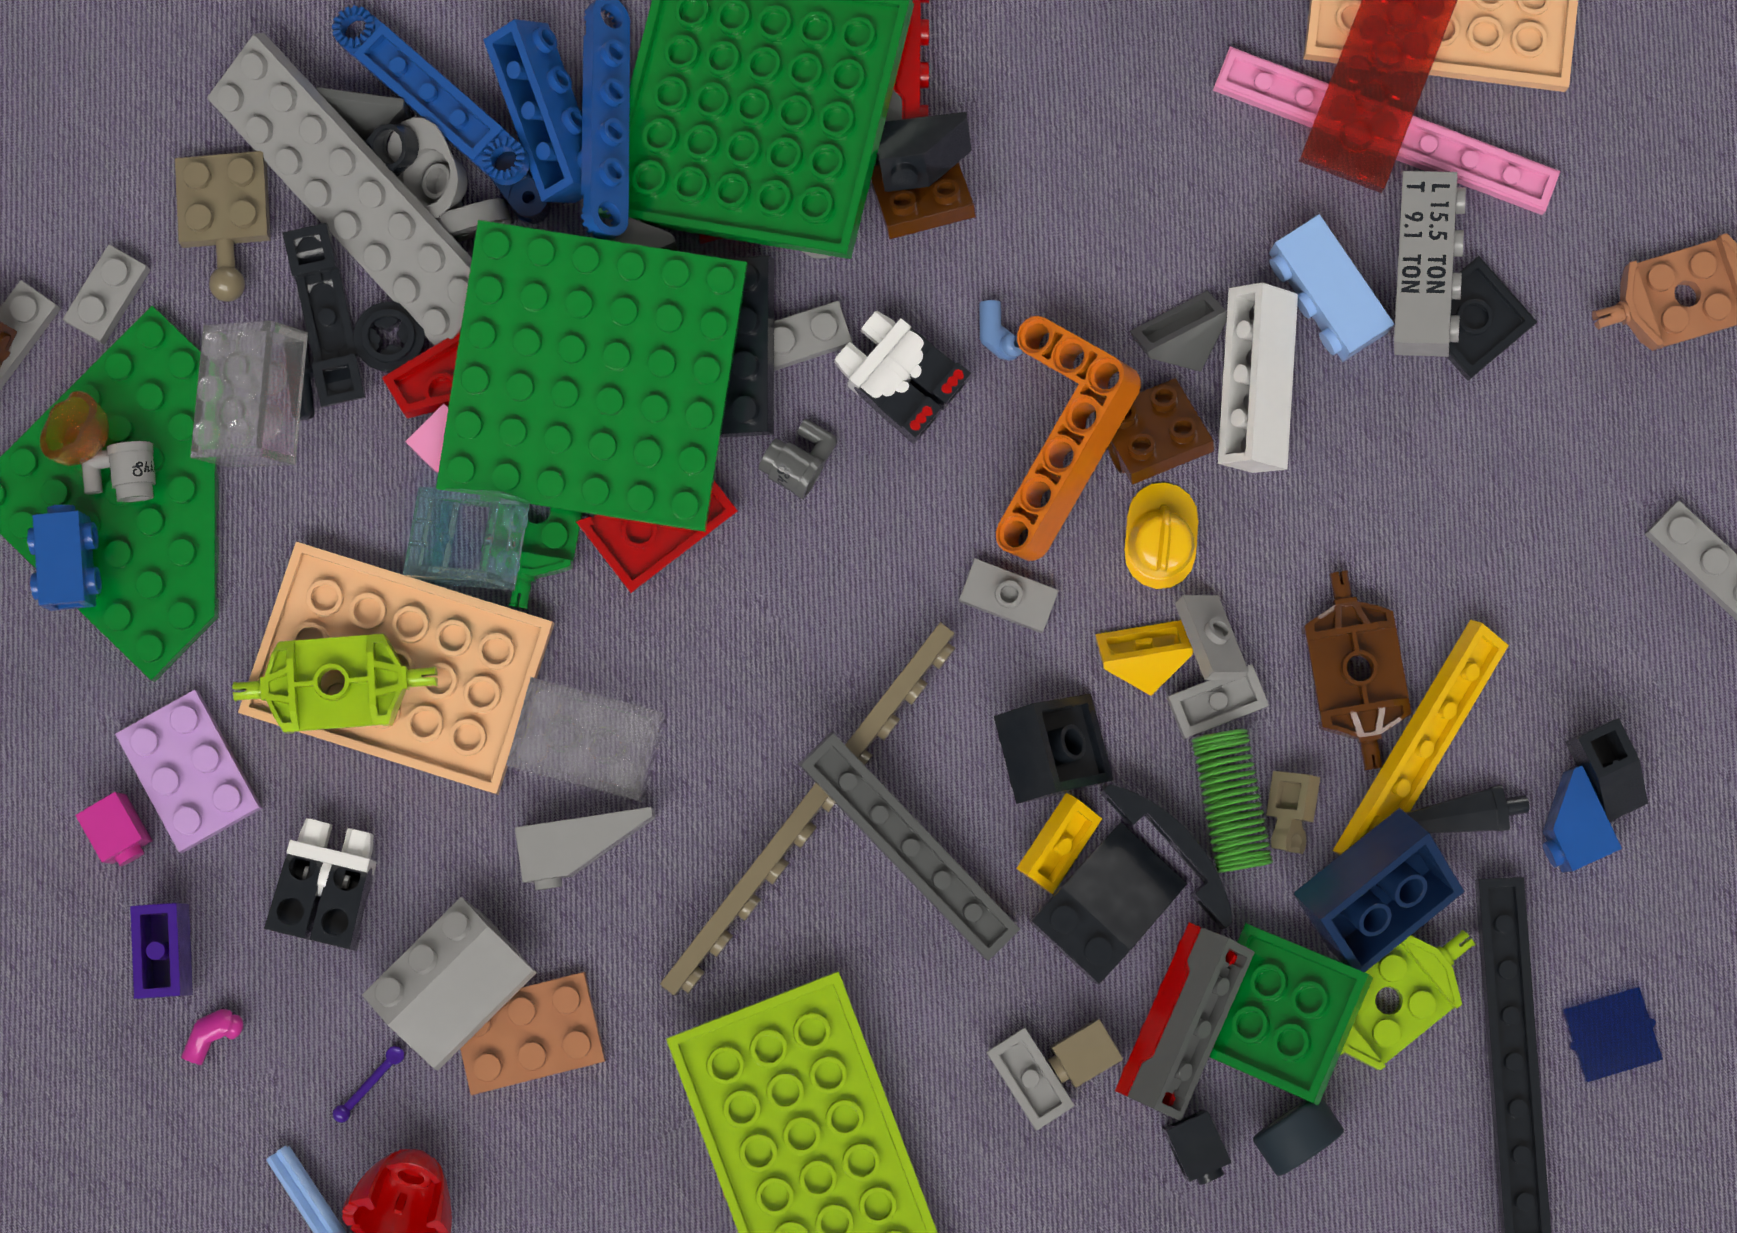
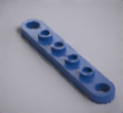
M595 0L585 10L586 15L584 16L586 34L583 36L581 164L583 214H581V219L585 221L582 223L583 226L588 228L586 232L593 234L592 238L613 240L624 233L628 226L630 17L624 5L618 0ZM604 10L605 14L610 13L609 18L613 17L611 20L612 23H615L613 28L603 21L601 12ZM602 208L603 211L607 210V215L611 214L609 219H613L611 222L613 226L609 227L602 222L598 209Z
M353 5L352 8L345 7V11L342 12L341 10L338 12L339 16H335L333 19L335 22L332 24V33L341 47L400 99H404L406 104L421 118H425L437 125L445 139L488 177L498 184L512 185L519 182L526 175L530 160L523 146L385 24L380 22L362 6ZM355 21H364L366 23V30H363L364 34L361 33L360 38L355 37V40L353 38L348 39L346 31L349 25ZM514 152L517 155V162H514V167H510L511 170L506 169V172L495 168L496 160L502 153Z

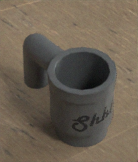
M806 418L801 423L797 434L816 444L811 453L791 442L786 444L775 438L766 450L758 467L759 470L769 475L768 479L793 492L801 499H805L813 488L826 460L837 444L836 436Z

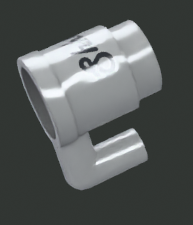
M147 441L122 442L107 446V450L85 454L81 462L85 494H99L103 492L101 469L110 467L112 488L116 489L118 502H138L153 499V485L156 484L153 443Z

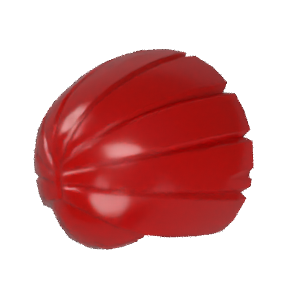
M402 1149L390 1153L379 1160L363 1175L350 1192L342 1210L344 1223L347 1226L351 1225L350 1229L355 1233H451V1199L443 1169L435 1158L418 1149Z

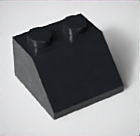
M1091 693L1032 703L994 716L1016 804L1048 798L1114 780Z

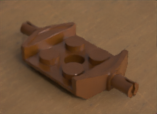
M1344 570L1340 573L1337 571L1329 574L1335 599L1333 606L1301 629L1302 634L1306 635L1321 719L1318 722L1319 729L1357 739V742L1361 743L1364 771L1383 767L1377 741L1382 739L1381 734L1402 721L1412 712L1394 612L1382 606L1359 602L1357 597H1352L1349 572ZM1354 656L1363 657L1370 664L1371 673L1365 681H1356L1348 674L1347 664L1349 659Z

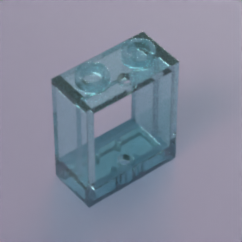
M418 487L403 575L432 584L515 590L517 574L520 569L525 528L528 523L530 501L501 491L451 488L438 490L435 487ZM460 505L490 507L479 570L449 567Z

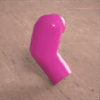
M220 1009L198 1019L193 1026L181 1058L197 1065H203L212 1041L221 1039L224 1036L229 1039H235L240 1035L243 1029L242 1018L239 1015H232L231 1010Z

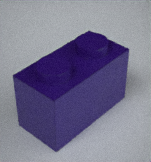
M166 903L130 906L134 999L193 995L189 904Z

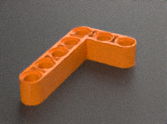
M1041 316L1030 317L1021 324L1017 332L1019 348L1027 355L1078 383V386L996 529L998 546L1003 551L1027 561L1038 560L1049 550L1141 388L1140 376L1132 367ZM1049 333L1048 342L1039 349L1042 337ZM1084 352L1082 363L1074 369L1075 358ZM1119 372L1118 382L1114 387L1108 389L1110 378L1113 374ZM1096 411L1095 422L1086 429L1088 416ZM1073 450L1072 462L1064 468V458ZM1050 490L1051 496L1048 503L1041 507L1043 494ZM1028 529L1026 541L1023 545L1019 546L1018 539L1023 530Z

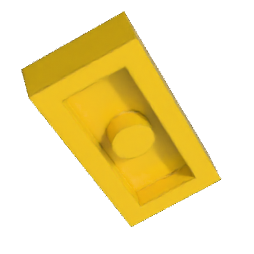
M1066 793L1016 869L1041 888L1053 894L1102 818L1079 799Z

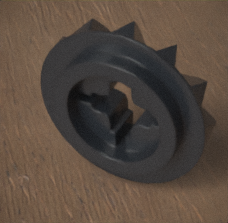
M381 302L369 307L359 317L353 333L354 346L359 357L370 368L385 373H390L420 355L423 344L426 341L424 329L398 302ZM394 327H398L397 336L404 347L402 348L399 345L396 347L390 344L386 349L383 348L382 350L381 346L384 341L375 328L391 332Z

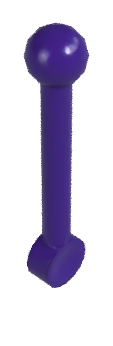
M398 1046L390 1047L386 1052L384 1062L344 1105H338L334 1108L332 1115L336 1122L344 1123L348 1121L351 1115L350 1111L393 1064L396 1065L403 1062L405 1053L402 1048Z

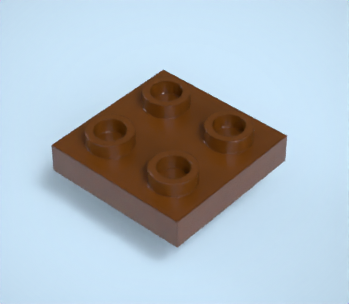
M959 162L930 187L885 192L880 165L874 166L870 183L889 240L976 217L974 203Z
M1174 378L1139 392L1110 442L1108 452L1117 471L1120 474L1126 473L1133 485L1214 452V440L1177 379Z

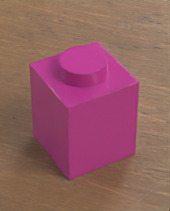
M114 792L75 815L102 863L114 864L117 862L119 866L129 864L144 854L143 846L153 841L126 794Z

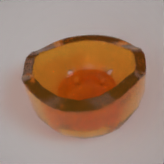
M81 391L72 392L65 401L54 405L49 413L40 436V447L43 454L50 460L67 466L83 464L93 459L103 449L108 439L109 422L105 411L89 394Z

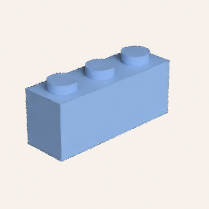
M1320 214L1274 243L1269 252L1272 257L1269 263L1273 272L1282 282L1288 281L1295 293L1298 294L1297 307L1306 318L1312 317L1321 329L1319 333L1320 340L1331 355L1338 354L1342 362L1386 335L1395 325Z

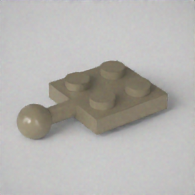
M254 151L175 158L179 244L182 248L216 245L217 269L210 276L209 289L212 295L220 301H234L243 294L245 289L244 277L235 269L234 244L271 241L267 163L264 161L263 152Z

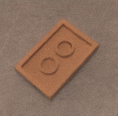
M585 972L522 987L460 1048L471 1095L606 1061Z

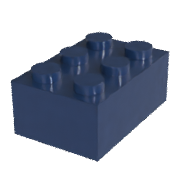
M1398 808L1297 889L1293 895L1329 950L1343 964L1366 972L1465 891L1430 833L1401 808Z

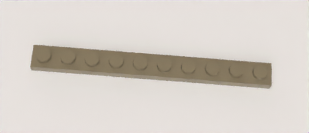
M941 622L845 744L865 766L873 756L867 751L877 736L885 740L901 720L894 715L905 700L912 705L928 685L922 679L932 665L940 669L956 649L950 644L955 633ZM816 783L662 980L660 985L672 995H677L681 989L688 994L705 973L699 967L709 953L717 957L733 937L727 931L738 916L744 921L749 917L761 901L755 895L766 880L773 885L789 865V862L783 857L794 844L801 849L817 828L811 822L821 808L829 813L836 803Z

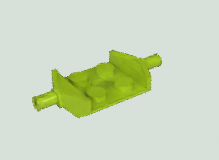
M385 634L280 641L271 654L265 677H260V681L233 682V690H247L245 692H233V699L235 702L252 699L267 701L275 720L282 731L287 734H295V732L376 725L386 727L393 725L406 690H409L410 687L438 686V678L425 677L438 676L436 666L410 670L407 666H403ZM330 670H339L345 678L344 687L337 694L326 695L321 688L323 675Z
M1462 929L1459 934L1443 947L1437 946L1436 948L1413 936H1409L1368 969L1365 973L1371 975L1373 980L1340 1056L1346 1054L1363 1064L1381 1071L1386 1067L1385 1063L1453 1008L1457 1009L1460 1007L1462 1001L1452 965H1454V960L1472 946H1475L1472 938L1464 941L1469 937L1468 933ZM1385 987L1394 989L1399 996L1398 1008L1390 1014L1382 1013L1377 1008L1375 1002L1377 993Z

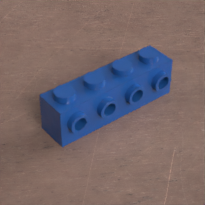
M514 19L484 38L483 41L520 143L528 153L530 160L529 168L541 201L576 203L583 199V195H581L582 112L578 107L572 90L571 78L564 68L557 49V39L550 30L549 24Z

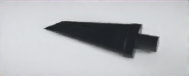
M1498 785L1409 811L1406 814L1429 833L1499 832L1510 829L1509 816L1528 813L1530 807L1526 795L1506 798L1502 785Z

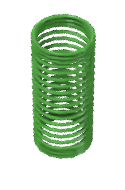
M1247 729L1224 731L1196 737L1191 740L1193 743L1192 747L1194 748L1192 750L1194 751L1193 755L1200 757L1194 763L1202 765L1196 770L1203 773L1198 779L1205 781L1199 787L1207 789L1201 793L1202 796L1208 797L1202 803L1207 805L1213 804L1207 806L1204 811L1209 813L1215 812L1207 815L1205 819L1210 821L1217 820L1207 825L1208 828H1218L1210 831L1208 835L1220 836L1212 839L1210 843L1222 844L1213 847L1211 851L1224 852L1213 857L1217 873L1273 863L1271 859L1273 856L1270 855L1272 853L1270 850L1248 852L1269 847L1270 843L1262 842L1242 845L1267 839V834L1240 837L1265 831L1267 827L1259 826L1238 829L1264 823L1265 819L1236 821L1262 815L1264 811L1256 810L1230 814L1260 807L1262 803L1255 802L1228 806L1259 799L1261 795L1254 794L1226 798L1257 791L1259 787L1252 786L1224 790L1255 783L1258 779L1251 778L1218 783L1254 775L1256 771L1250 770L1216 775L1254 766L1255 763L1248 762L1215 767L1251 759L1253 757L1252 754L1213 759L1251 750L1252 747L1246 746L1212 751L1248 743L1250 739L1248 738Z

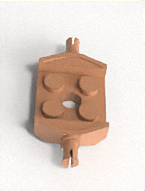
M1726 233L1720 235L1716 240L1639 263L1637 261L1630 262L1623 270L1620 282V302L1611 307L1592 311L1593 321L1599 319L1594 323L1595 327L1599 330L1622 322L1623 325L1627 324L1638 340L1654 351L1737 326V243ZM1686 285L1694 290L1696 301L1693 306L1686 307L1677 302L1674 294L1676 286Z

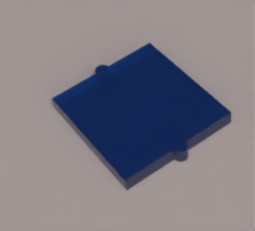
M1634 987L1562 1009L1572 1040L1569 1043V1048L1576 1052L1585 1082L1588 1083L1663 1060L1653 1030L1656 1021L1649 1018L1640 987Z

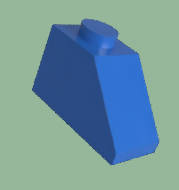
M1583 766L1571 768L1563 772L1542 832L1547 840L1543 843V849L1549 862L1553 867L1559 866L1561 872L1565 873L1575 871L1621 850L1622 847Z

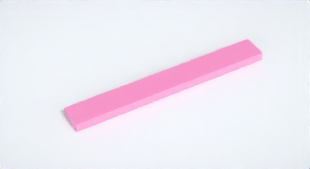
M1231 46L1213 88L1215 92L1421 170L1457 172L1458 184L1543 215L1547 209L1560 174L1559 170Z

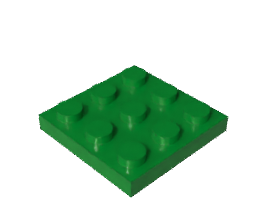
M1245 923L1237 943L1255 953L1209 1058L1318 1105L1373 977L1358 969Z

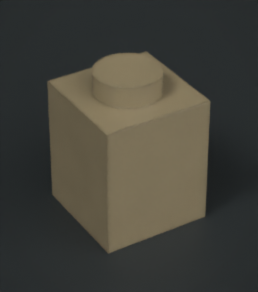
M1094 1019L1049 1046L1055 1056L1048 1059V1062L1059 1081L1064 1083L1069 1080L1075 1088L1123 1060L1100 1019Z

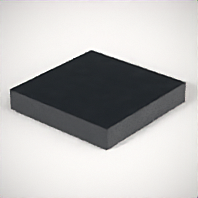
M1480 256L1459 272L1462 273L1461 300L1452 299L1451 315L1460 316L1458 343L1449 342V357L1447 358L1467 381L1537 323L1534 317Z

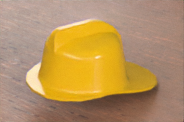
M1166 482L1150 484L1141 489L1130 503L1126 524L1125 562L1131 575L1142 585L1155 589L1171 588L1182 582L1192 570L1197 548L1198 513L1191 496L1181 487Z

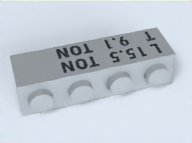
M1403 171L1394 355L1449 357V342L1458 343L1460 316L1451 315L1452 299L1461 300L1462 273L1453 272L1454 257H1463L1464 230H1455L1456 214H1465L1466 187H1457V172Z

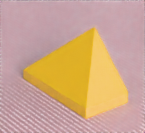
M1181 620L1095 634L1103 668L1150 696L1193 655L1192 646Z

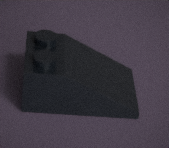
M1120 822L1030 919L1029 923L1095 984H1100L1136 945L1185 888L1187 883Z

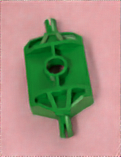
M500 499L493 500L485 545L482 544L481 551L513 573L512 578L515 580L508 606L528 609L531 582L536 583L537 578L560 574L573 568L580 530L576 521L582 519L583 512L550 507L551 511L548 519L542 523L535 524L528 521L526 516V509L529 504Z

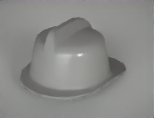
M414 117L401 122V124L409 126L415 132L419 143V151L414 163L398 176L399 180L435 218L442 216L448 210L463 207L462 199L468 185L467 171L462 162L452 155L445 137L437 125L425 118ZM393 131L388 143V155L396 162L401 156L402 142L399 135Z

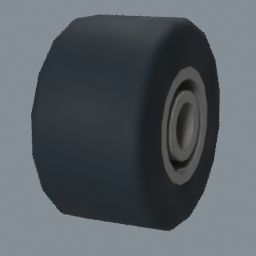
M1323 1098L1318 1105L1305 1100L1258 1132L1253 1137V1142L1277 1176H1282L1337 1140L1344 1133V1128Z

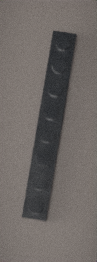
M1524 877L1476 879L1475 889L1501 1233H1551Z

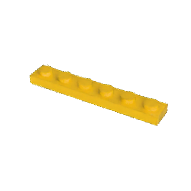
M1470 619L1335 845L1333 851L1339 856L1398 808H1401L1405 813L1413 808L1509 646L1483 623Z

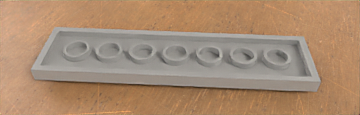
M253 34L207 99L255 151L263 152L264 161L322 224H328L331 234L394 302L400 303L424 329L425 336L434 346L446 338L453 339L461 331L472 261L471 256L399 178L388 169L385 163L266 34Z

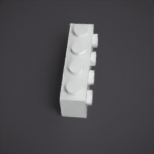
M1263 282L1229 288L1218 464L1251 473L1287 470L1298 303L1297 293Z

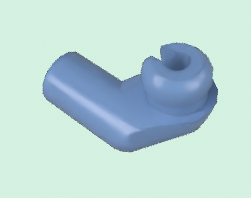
M996 300L979 302L981 343L1000 359H1016L1023 351L1017 343V335H1014L1001 325V302Z

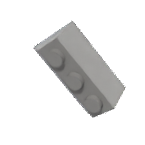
M460 897L362 996L399 1037L431 1067L438 1071L537 972L481 911Z

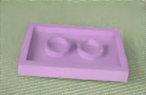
M193 690L115 734L178 852L184 853L262 809L199 691Z

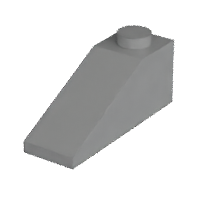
M647 807L516 827L515 832L522 882L534 883L536 891L562 887L561 878L573 877L654 820V809Z

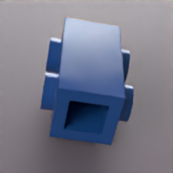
M74 505L47 507L46 514L33 515V528L28 529L27 541L31 555H35L36 573H32L30 578L31 592L34 600H38L39 606L50 611L96 607V594L101 593L102 582L98 567L93 565L92 549H97L99 543L95 522H91L90 517L78 510L75 511Z

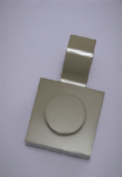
M1273 771L1266 812L1267 816L1277 818L1271 837V848L1291 853H1304L1306 833L1302 827V821L1314 822L1320 777Z

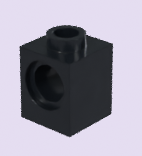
M1202 1109L1182 1118L1181 1121L1178 1120L1162 1128L1180 1170L1187 1181L1191 1182L1197 1179L1199 1185L1209 1183L1223 1176L1225 1173L1222 1167L1232 1163L1208 1111Z

